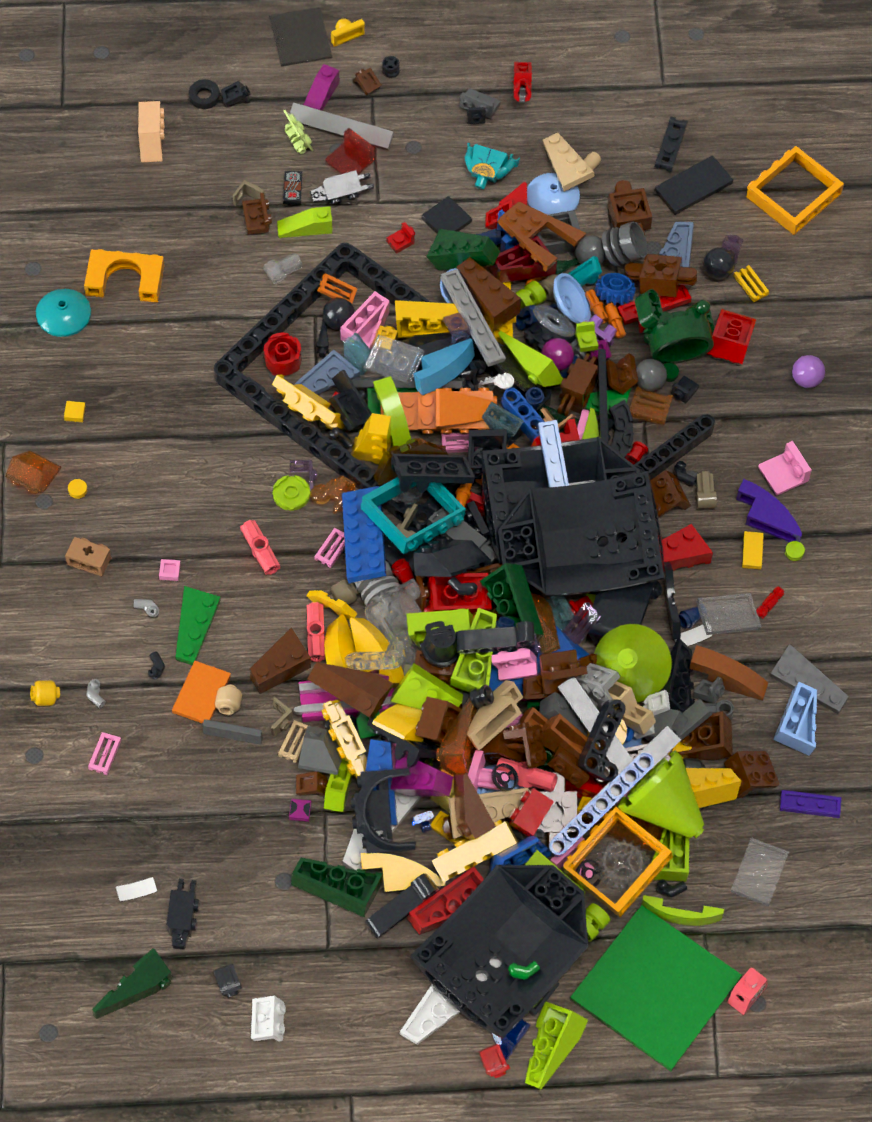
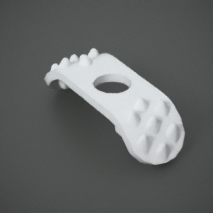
M506 372L492 378L486 377L485 381H480L478 388H489V391H492L494 386L497 385L502 389H508L513 386L514 378Z

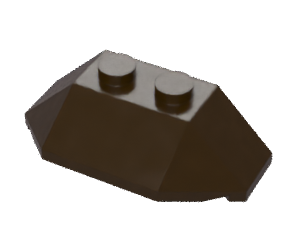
M413 438L408 440L406 444L393 446L389 451L385 452L373 477L379 486L398 477L397 473L393 472L391 468L392 454L448 455V453L442 446L421 438Z

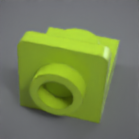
M594 321L576 324L575 335L579 351L598 350Z

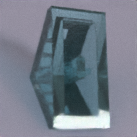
M493 402L490 403L482 415L483 420L491 430L507 429V436H515L524 420Z

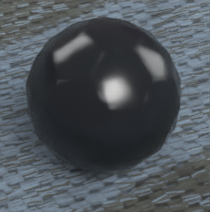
M722 247L714 248L707 252L704 257V270L713 279H725L735 269V258L728 249Z
M333 298L324 306L323 319L330 328L340 330L342 325L355 313L354 306L345 298Z

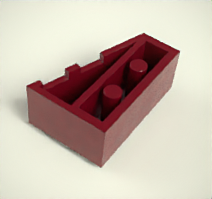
M538 236L531 239L549 252ZM516 245L499 253L494 265H490V271L495 278L504 283L553 275L556 273L557 261L550 269L544 271V266L539 261L535 262L531 258L532 254L526 248L523 249L520 245Z

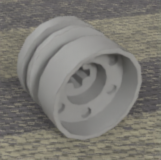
M387 561V576L353 582L357 591L361 594V599L364 601L366 608L369 610L382 609L387 603L392 604L402 594V587L398 583L397 578L394 577Z

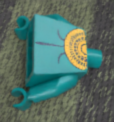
M468 143L465 162L471 175L477 178L475 187L485 190L487 181L496 183L497 180L502 179L514 167H517L520 157L515 160L513 159L514 154H511L508 160L507 153L478 144L471 147L470 143Z

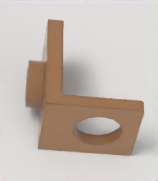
M546 408L541 409L545 416L543 418L545 422L555 420ZM571 414L559 423V430L564 427L568 419H574L576 416Z

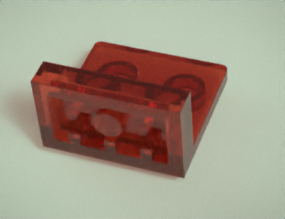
M348 128L344 131V143L325 159V162L340 174L356 170L358 175L375 160V147Z

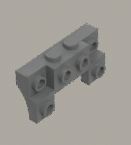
M442 507L428 519L427 525L435 523L449 515V513ZM464 521L458 526L449 528L444 534H439L452 540H472L491 559V564H480L481 568L498 561L491 539L486 542L487 539Z

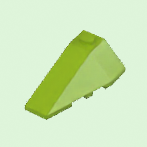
M499 331L498 334L504 345L526 372L528 379L533 384L538 383L546 387L562 383L563 378L552 359L506 333Z
M545 1001L536 1023L538 1033L537 1038L533 1039L532 1046L535 1049L533 1057L529 1059L526 1084L538 1089L544 1087L580 1040L588 1019L571 1010Z

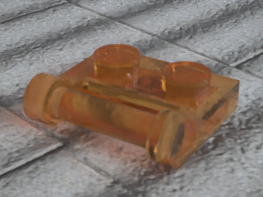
M637 387L630 407L631 415L635 418L665 425L673 396H664L644 391ZM640 397H643V398H646V399H650V400H654V401H658V402H662V403H665V404H660V403H656V402H653V401L641 399Z

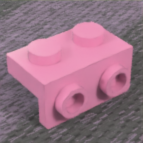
M520 648L516 652L501 651L497 655H492V663L498 669L500 681L536 676L538 674L537 657L530 649Z

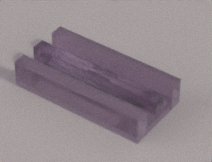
M585 602L563 632L574 644H580L602 615L597 613L596 609L592 608L589 602ZM588 610V614L584 617L583 620H581V622L578 624L574 632L571 633L572 629L576 626V624Z

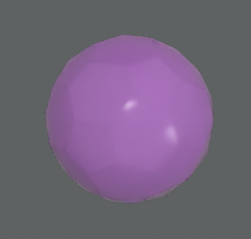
M805 355L794 363L792 375L798 385L804 388H813L824 379L825 366L819 358L813 355Z

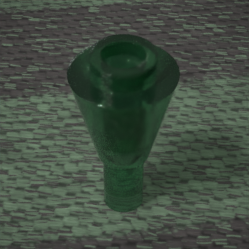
M576 258L568 261L557 260L555 275L564 273L570 267L579 265V261Z

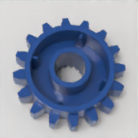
M608 273L601 276V279L597 280L595 286L596 296H600V300H606V303L613 302V305H616V303L623 305V302L629 303L630 300H633L636 290L634 283L627 276L620 273Z

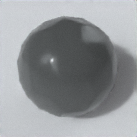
M590 235L580 240L575 249L576 259L580 264H583L593 256L598 257L600 265L604 262L606 254L601 238Z
M646 359L636 367L638 376L636 384L640 389L653 392L659 390L665 384L667 371L660 361Z

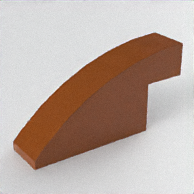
M696 645L690 669L708 674L707 681L714 682L717 677H722L725 690L763 701L768 682L763 677L732 658Z
M534 707L524 712L518 723L529 722V726L540 724V729L543 730L544 734L543 746L552 751H555L558 746H562L579 759L588 738L559 713L550 719H546ZM588 758L587 766L591 767L592 760Z

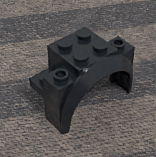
M410 767L361 771V776H357L358 788H361V790L356 791L354 796L351 797V808L355 809L356 815L352 817L353 829H357V834L362 833L364 835L362 837L363 849L367 850V854L416 850V841L393 842L388 778L411 775ZM376 831H383V834L379 835Z

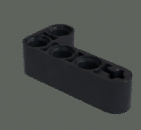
M524 621L516 623L515 627L456 632L457 653L512 651L520 648L532 649L535 647L534 623Z
M618 699L604 702L578 759V767L581 770L602 781H612L619 773L614 763L604 759L626 710L624 702ZM604 722H607L609 726L607 732L603 729ZM596 740H599L601 745L599 750L595 748ZM588 758L592 760L591 768L587 766ZM605 767H608L610 771L607 777L604 775Z
M423 873L410 883L411 886L365 921L376 938L383 936L404 920L410 911L440 891L427 873Z

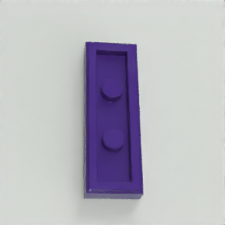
M782 790L780 811L839 818L841 797Z

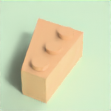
M160 101L139 102L138 135L141 162L162 161V140L165 138L164 108H160Z

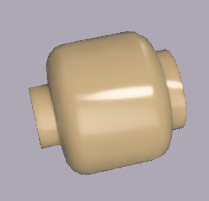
M226 685L219 688L215 700V706L219 712L224 715H232L237 712L242 700L241 691L234 685Z

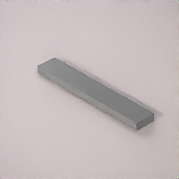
M293 103L290 114H293L297 121H300L303 125L385 149L390 148L394 132L297 103Z
M458 269L441 274L440 278L486 364L491 366L504 362L506 357Z

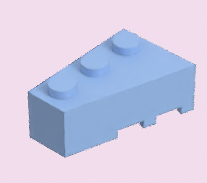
M798 682L792 690L773 739L808 756L816 748V689Z

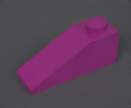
M325 64L322 65L313 81L304 106L321 111L324 109L340 83L338 69Z

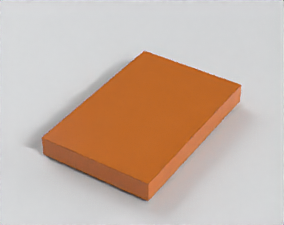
M194 661L172 708V713L202 724L205 719L211 720L216 710L215 700L217 691L228 684L231 673Z

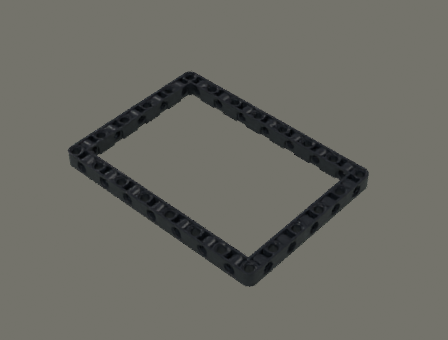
M341 243L214 365L215 381L360 490L379 486L373 477L376 472L363 461H358L350 455L347 449L335 440H330L322 434L319 428L308 420L302 419L288 405L277 397L271 396L265 391L264 387L249 376L246 377L241 373L264 351V345L269 340V337L276 333L284 332L322 295L317 290L322 281L319 278H322L323 274L339 279L347 271L373 291L388 299L394 306L395 300L431 302L353 245ZM478 348L475 349V350H474L475 356H474V358H473L472 360H473V361L476 360V359H482V360H484V358H483L482 354L480 353L479 349H478ZM505 355L506 359L504 362L491 366L487 365L485 372L492 377L504 374L505 372L516 376L513 377L514 384L511 388L517 389L525 399L526 392L530 388L537 387L541 389L545 398L536 412L541 416L543 414L541 409H548L551 404L552 394L549 386L543 387L538 383L533 384L528 379V375L523 368ZM518 411L521 415H526L523 411ZM508 415V416L504 419V422H503L497 429H501V428L503 427L504 423H507V424H516V423H515V422L512 420V418ZM519 427L514 434H507L508 447L515 443L523 434ZM502 446L479 447L475 451L474 465H482V451L502 449ZM456 491L451 494L456 498ZM401 493L394 497L396 500H388L382 504L385 510L401 522L405 519L404 514L407 508H412L415 503L407 497L406 493ZM431 496L424 504H418L417 513L409 526L419 530L428 526V519L443 506Z

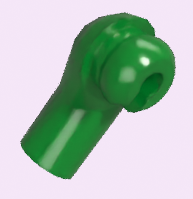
M535 961L526 967L516 963H512L508 967L512 977L522 980L528 979L540 970Z

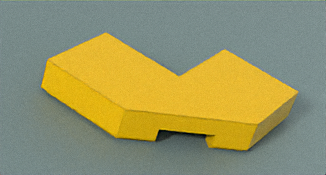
M311 590L306 595L312 602L323 604L324 608H331L339 616L341 614L345 615L346 619L355 618L357 612L346 602L340 599L335 601L329 598L328 593L322 590Z

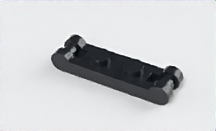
M670 117L654 168L667 169L666 171L672 172L688 120L683 119L680 121L676 117Z

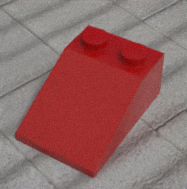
M721 309L712 335L714 346L707 354L715 358L729 360L732 363L743 364L756 319Z
M461 573L455 575L461 583L473 582L478 587L473 595L463 596L459 595L448 584L452 577L430 576L427 582L430 612L468 609L471 614H474L478 608L486 611L491 610L492 605L487 595L488 590L480 582V580L488 576V573Z

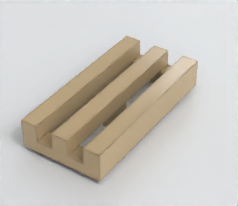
M294 720L279 750V757L284 756L287 760L291 759L297 763L301 754L304 736L295 755H293V752L304 729L306 730L308 725ZM297 726H298V727H300V728H299V730H298V732H297V734H296V737H295V739H294V741H293V743H292V745H291V747H290V749H289V751H288V753H287V752H285V750H286V748H287V746H288V744H289V742H290V740H291V738H292V736H293V734H294V732H295V730H296V728H297Z

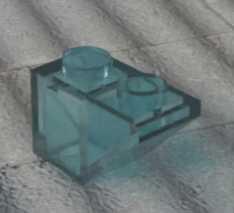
M355 332L343 344L344 359L356 367L362 376L373 364V353L359 334Z

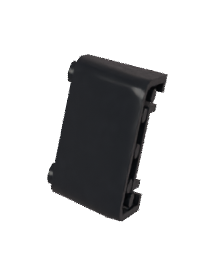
M658 581L597 592L587 621V632L596 647L603 636L616 627L626 624L642 625L650 599L656 600L662 593V586Z

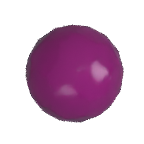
M551 339L545 343L541 354L553 360L558 371L565 370L573 362L574 350L565 339Z

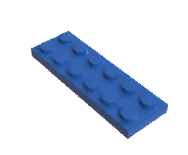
M379 486L342 493L348 583L387 576L384 533L361 509L363 496L379 488ZM382 504L378 506V508H379L381 511H382Z

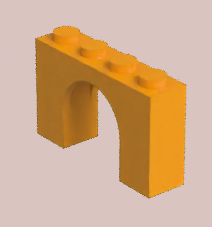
M91 249L84 284L86 296L104 298L109 276L120 269H131L141 276L139 286L140 301L158 303L164 272L163 256Z

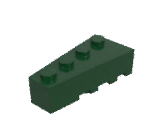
M439 229L426 257L437 270H448L457 268L458 265L468 258H472L480 266L494 265L500 250L487 236Z
M505 563L480 580L482 586L487 588V595L490 600L495 602L499 615L511 618L514 621V626L518 622H533L535 641L544 635L522 565Z
M301 857L292 872L291 885L365 917L382 885L383 874L377 872L375 874L367 873L366 870L347 869L342 865H327V862Z

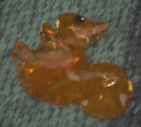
M339 476L328 481L326 485H315L310 492L311 499L317 504H325L330 499L335 500L333 513L336 514L343 511L342 493L355 491V483L344 476Z

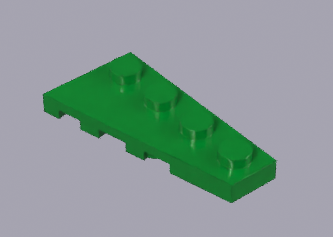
M184 586L176 661L193 665L194 661L197 660L220 604V596Z

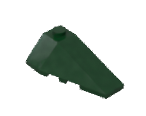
M154 948L133 966L135 970L130 976H123L119 980L120 983L115 991L110 990L92 1009L96 1019L151 996L161 989L164 990L171 984V971Z

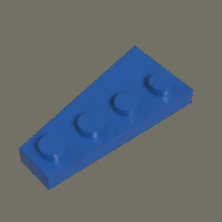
M371 739L365 771L382 768L393 769L391 742ZM391 777L388 778L392 825H398L395 791L390 789Z

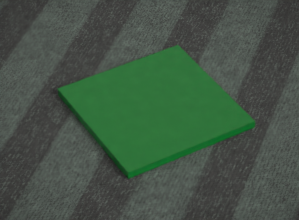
M641 905L572 994L570 1000L669 1071H672L742 978V974Z

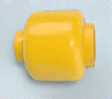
M38 680L30 688L31 701H34L37 706H52L55 704L56 699L60 698V688L56 687L55 682L52 680Z

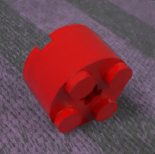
M284 332L276 333L269 337V340L265 343V365L272 375L286 376L300 369L302 362L301 344L295 336L292 337Z

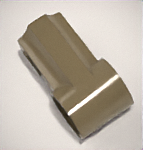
M702 471L696 476L697 509L716 508L717 495L716 491H714L713 474L709 473V471Z

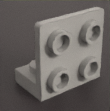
M590 663L587 666L588 674L579 675L576 679L596 708L601 710L604 702L613 700L608 690L620 676L615 670Z

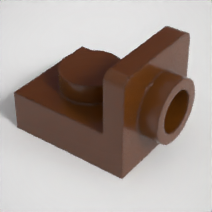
M371 68L359 70L355 73L356 77L352 80L354 83L358 82L365 95L382 86Z
M318 771L296 775V794L303 796L318 793L321 796H325L328 784L327 777Z

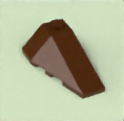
M316 662L307 678L312 683L370 718L376 717L394 683L375 673Z

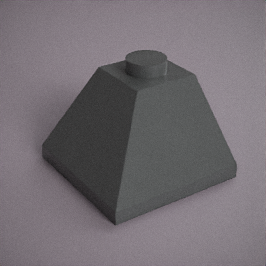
M307 726L298 768L338 774L342 762L336 749L339 746L336 740L332 741L327 729Z

